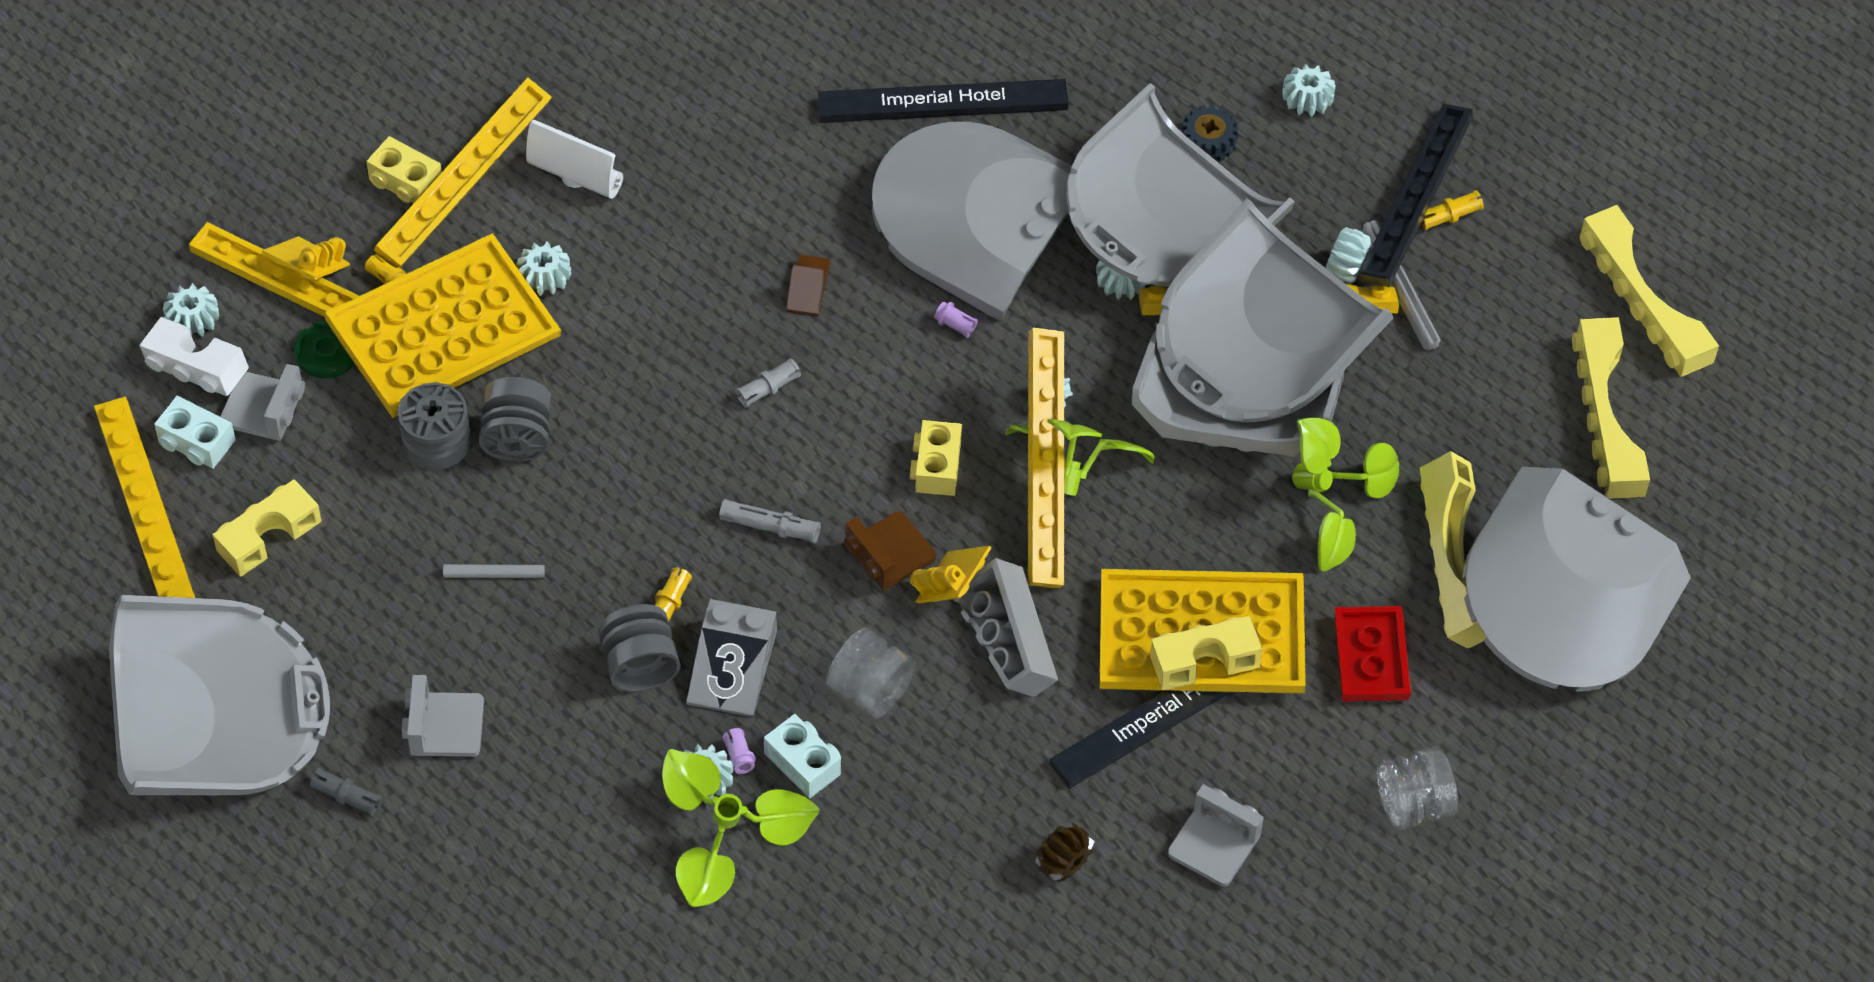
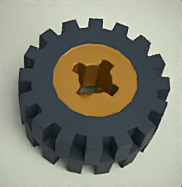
M1201 105L1198 111L1193 108L1190 110V115L1186 114L1181 132L1214 160L1223 161L1225 160V155L1229 157L1232 151L1235 150L1238 135L1237 120L1233 119V114L1230 111L1225 113V108L1221 106L1219 109H1215V105H1210L1209 108Z

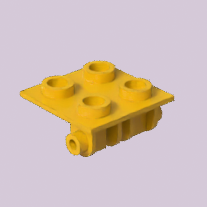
M298 236L262 250V253L273 258L276 264L288 266L298 271L301 277L309 280H316L350 266V263L343 259L346 244L344 240L338 237H333L328 241L314 245Z
M983 546L948 551L938 567L928 568L927 570H915L910 576L911 585L920 592L915 602H936L962 597L968 591L969 583L975 573L984 566L985 558L992 547Z

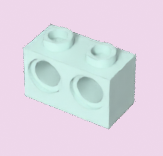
M179 396L175 397L154 424L158 442L163 448L171 452L177 450L185 454L194 464H205L213 469L236 440L231 422Z
M796 714L792 715L764 737V754L809 799L841 775V756L838 750L830 743L826 745L818 737L814 726L808 721L803 722ZM790 741H797L800 744L789 745L787 743ZM815 763L823 765L820 768L810 767V765Z

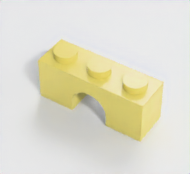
M294 479L286 485L277 487L270 496L258 504L249 506L242 515L233 521L221 525L217 532L213 534L216 551L241 577L268 559L264 541L260 538L263 533L271 529H282L288 532L295 540L322 522L319 506Z
M1250 616L1229 618L1224 622L1208 626L1198 625L1187 631L1174 634L1164 633L1157 638L1151 639L1150 658L1162 691L1195 683V661L1202 657H1215L1220 660L1225 666L1227 675L1261 667L1262 647Z

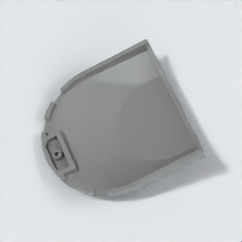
M1151 83L1082 147L1072 165L1066 190L1068 212L1072 224L1080 239L1092 254L1121 275L1142 283L1165 287L1171 285L1183 267L1246 199L1253 202L1254 206L1274 226L1292 210L1295 203L1291 198L1282 202L1261 196L1243 184L1193 143L1167 117L1155 95V86Z
M946 122L931 125L909 134L895 144L884 156L875 174L871 191L873 219L878 232L882 231L884 237L889 242L888 249L905 266L989 316L1002 321L1025 277L1069 213L1066 190L1072 166L1017 136L993 126L973 122Z
M1246 199L1172 281L1161 303L1163 309L1159 324L1156 325V340L1164 371L1174 387L1188 402L1198 409L1222 419L1239 422H1259L1293 413L1316 399L1390 323L1393 315L1388 309L1385 308L1383 310L1376 307L1348 287L1281 233L1254 206L1253 202Z
M1155 330L1133 385L1132 405L1164 438L1204 443L1211 447L1237 448L1244 452L1258 451L1293 457L1300 452V431L1297 420L1321 418L1332 422L1345 370L1316 399L1293 413L1259 422L1231 421L1210 415L1198 409L1178 392L1164 371L1160 353L1157 349Z
M1521 467L1514 476L1467 555L1463 571V580H1466L1467 595L1464 598L1467 611L1472 623L1478 622L1482 631L1487 636L1484 642L1490 650L1507 666L1529 680L1554 689L1559 685L1575 687L1576 692L1601 689L1605 684L1616 680L1618 682L1627 676L1649 651L1691 578L1678 546L1674 541L1566 470L1538 467Z
M121 595L115 603L109 644L118 777L129 795H248L274 788L302 770L314 756L319 739L322 740L325 736L330 715V696L324 671L317 657L312 659L309 652L302 645L304 639L286 622L283 621L279 624L263 615V609L247 603L223 599Z

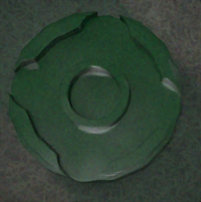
M326 321L313 323V327L307 330L306 328L303 329L294 342L295 360L299 368L309 376L319 379L335 378L345 374L355 365Z

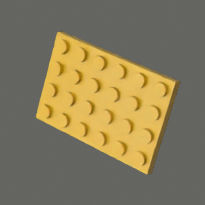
M493 233L325 312L326 322L392 418L398 416V407L401 399L411 389L421 384L434 382L447 384L455 388L560 337L561 333L557 323Z
M1102 569L1100 689L1162 690L1150 658L1152 638H1157L1164 633L1174 634L1187 631L1198 625L1208 626L1221 623L1229 618L1250 616L1262 647L1260 668L1227 675L1225 666L1220 660L1215 657H1202L1195 661V683L1167 690L1305 693L1303 573Z

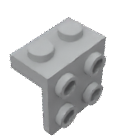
M286 364L280 380L245 372L233 388L220 417L231 422L233 430L281 441L287 426L291 424L294 409L298 400L302 398L305 389V382L301 379L299 367Z
M413 675L412 688L405 689V709H409V718H403L402 738L408 739L410 754L416 756H477L481 749L484 711L483 696L479 693L429 692L427 675Z
M1203 784L1196 794L1194 811L1169 847L1168 856L1222 887L1228 886L1259 840L1264 817L1253 807L1241 805L1230 799L1222 790L1212 789Z

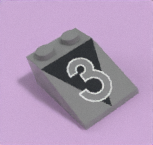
M710 599L701 629L686 702L687 705L753 718L777 633L775 611Z

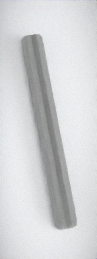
M1376 220L1366 222L1362 229L1363 234L1370 237V248L1381 229L1380 224ZM1400 265L1391 286L1395 287L1399 303L1422 347L1427 351L1436 349L1439 346L1440 337L1404 269Z

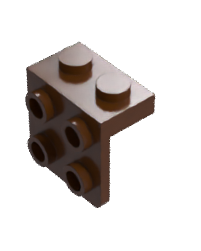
M901 511L894 512L867 529L857 517L845 523L846 538H844V543L847 550L858 559L867 575L874 579L883 591L911 576L915 570L923 569L933 563L936 559L934 549Z

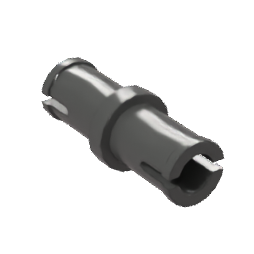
M320 767L314 772L315 775H318L317 778L314 776L311 778L310 788L336 798V803L343 806L347 803L373 816L377 810L374 806L379 807L381 803V795L355 785V781L350 778L344 780L324 771Z

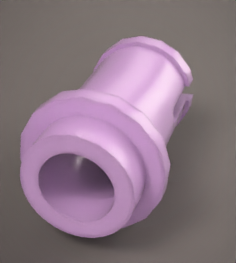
M942 302L934 316L938 320L939 325L945 324L967 338L973 332L978 322L976 318H972L956 309L952 302Z
M740 728L730 729L729 731L733 739H730L727 732L722 736L730 756L729 761L733 764V770L737 774L748 773L754 768L756 757L753 752L749 751L743 730Z

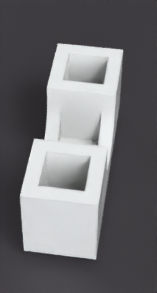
M163 317L157 321L139 345L145 357V363L151 369L157 372L162 370L170 373L182 382L190 381L200 385L205 391L210 393L217 392L228 396L249 368L240 347L214 338L202 351L191 353L196 346L188 327Z

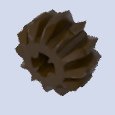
M1071 822L1064 823L1062 826H1057L1056 830L1049 834L1048 838L1041 843V848L1036 852L1035 863L1047 877L1049 876L1058 882L1065 881L1067 878L1072 877L1087 862L1088 856L1093 851L1094 841L1082 827Z

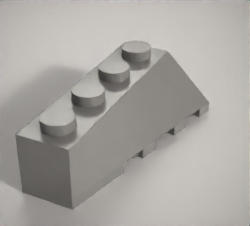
M997 558L993 559L975 573L969 583L968 591L962 597L952 600L958 602L962 608L960 613L965 621L973 626L977 633L975 637L979 644L985 646L989 652V660L1006 688L1033 697L1058 680L1023 568Z

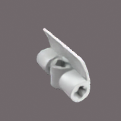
M532 120L527 136V163L561 177L563 183L568 187L577 188L582 186L611 199L616 196L623 181V174L613 169L614 153L539 121Z

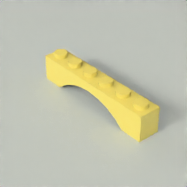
M1618 205L1584 218L1580 233V241L1583 247L1592 252L1600 271L1604 274L1607 273L1612 280L1617 295L1624 297L1630 305L1632 316L1637 321L1640 320L1645 326L1650 341L1660 347L1664 353L1667 365L1670 368H1675L1680 377L1713 364L1719 345L1704 324L1669 307L1645 284L1637 270L1633 257L1632 236L1634 228Z
M1619 317L1580 319L1577 332L1572 334L1573 351L1579 352L1580 359L1577 361V374L1579 378H1584L1585 386L1582 387V401L1584 405H1589L1590 413L1587 414V428L1589 432H1594L1595 440L1592 442V454L1594 460L1599 459L1600 467L1597 470L1598 486L1604 487L1605 496L1608 499L1645 497L1650 482L1645 452L1634 444L1621 429L1613 415L1608 399V378L1620 360L1624 345Z
M1450 451L1420 467L1422 481L1420 486L1424 494L1425 516L1429 523L1431 535L1430 546L1434 554V571L1438 579L1439 601L1443 608L1445 620L1444 631L1448 639L1465 648H1471L1483 642L1487 637L1478 622L1472 623L1464 600L1467 595L1466 580H1463L1465 564L1463 548L1464 526L1469 505L1476 490L1471 463Z

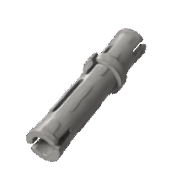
M727 499L723 500L719 513L720 520L771 531L785 539L789 536L816 543L821 529L820 522L795 517L791 512L785 511L784 514Z

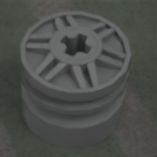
M505 377L487 384L482 395V418L479 431L480 447L485 453L501 460L528 461L543 455L548 448V421L551 414V393L537 381L523 377Z
M438 382L421 384L411 389L401 399L398 407V419L405 454L417 466L430 470L446 469L459 463L467 455L471 445L465 399L452 386Z
M649 604L632 605L609 614L600 623L598 634L604 656L607 657L606 664L611 683L615 688L629 693L658 688L668 683L677 675L681 666L674 641L671 640L672 634L666 612L660 607Z

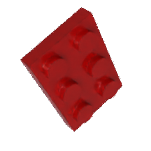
M1402 606L1335 607L1334 625L1342 702L1410 701L1411 688Z

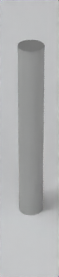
M444 564L443 577L545 578V565Z

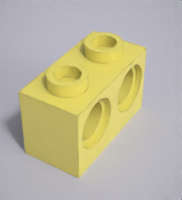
M390 136L366 161L369 180L379 189L386 188L405 203H415L442 173L439 162Z
M922 421L921 433H915L913 452L919 453L918 460H911L910 480H916V492L955 496L962 424Z

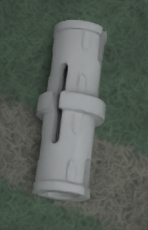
M790 358L770 371L766 372L764 370L760 372L758 378L735 390L736 395L741 394V396L737 397L738 400L747 408L768 394L773 396L778 392V388L801 376L800 371L795 372L799 369L798 365Z

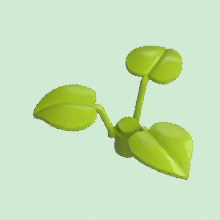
M1303 418L1297 420L1300 431V456L1302 463L1295 467L1292 479L1296 488L1309 490V497L1316 498L1334 511L1325 515L1319 529L1318 567L1319 571L1325 572L1341 564L1350 556L1355 546L1356 532L1353 521L1343 518V510L1319 492L1329 489L1333 479L1365 480L1366 495L1371 498H1383L1392 491L1397 482L1399 462L1392 446L1387 443H1376L1365 454L1363 461L1365 473L1330 472L1327 469L1331 466L1330 459H1333L1340 450L1339 431L1328 420Z
M1048 419L1047 423L1053 425L1070 440L1067 457L1064 459V494L1076 496L1080 479H1086L1088 470L1102 450L1124 449L1136 451L1147 458L1150 463H1154V454L1141 446L1121 440L1099 439L1098 445L1081 470V463L1072 460L1077 437L1095 436L1101 438L1102 434L1089 427L1078 424L1072 425L1063 420ZM1010 425L1006 429L1005 434L1008 435L1015 432L1028 434V425Z
M669 749L666 754L662 779L668 799L673 805L685 811L695 810L702 800L707 805H714L713 819L719 826L711 853L704 848L695 847L683 853L677 862V884L688 905L692 907H703L716 902L732 886L735 877L734 863L729 857L717 855L725 828H732L737 825L741 815H744L754 823L761 822L760 833L766 841L774 845L784 846L798 841L806 833L819 813V808L806 797L791 791L775 789L767 791L758 797L755 808L759 816H755L748 811L746 806H742L741 800L733 794H724L719 798L717 796L709 798V796L714 795L718 791L721 782L720 771L711 759L700 754L681 752L674 749Z

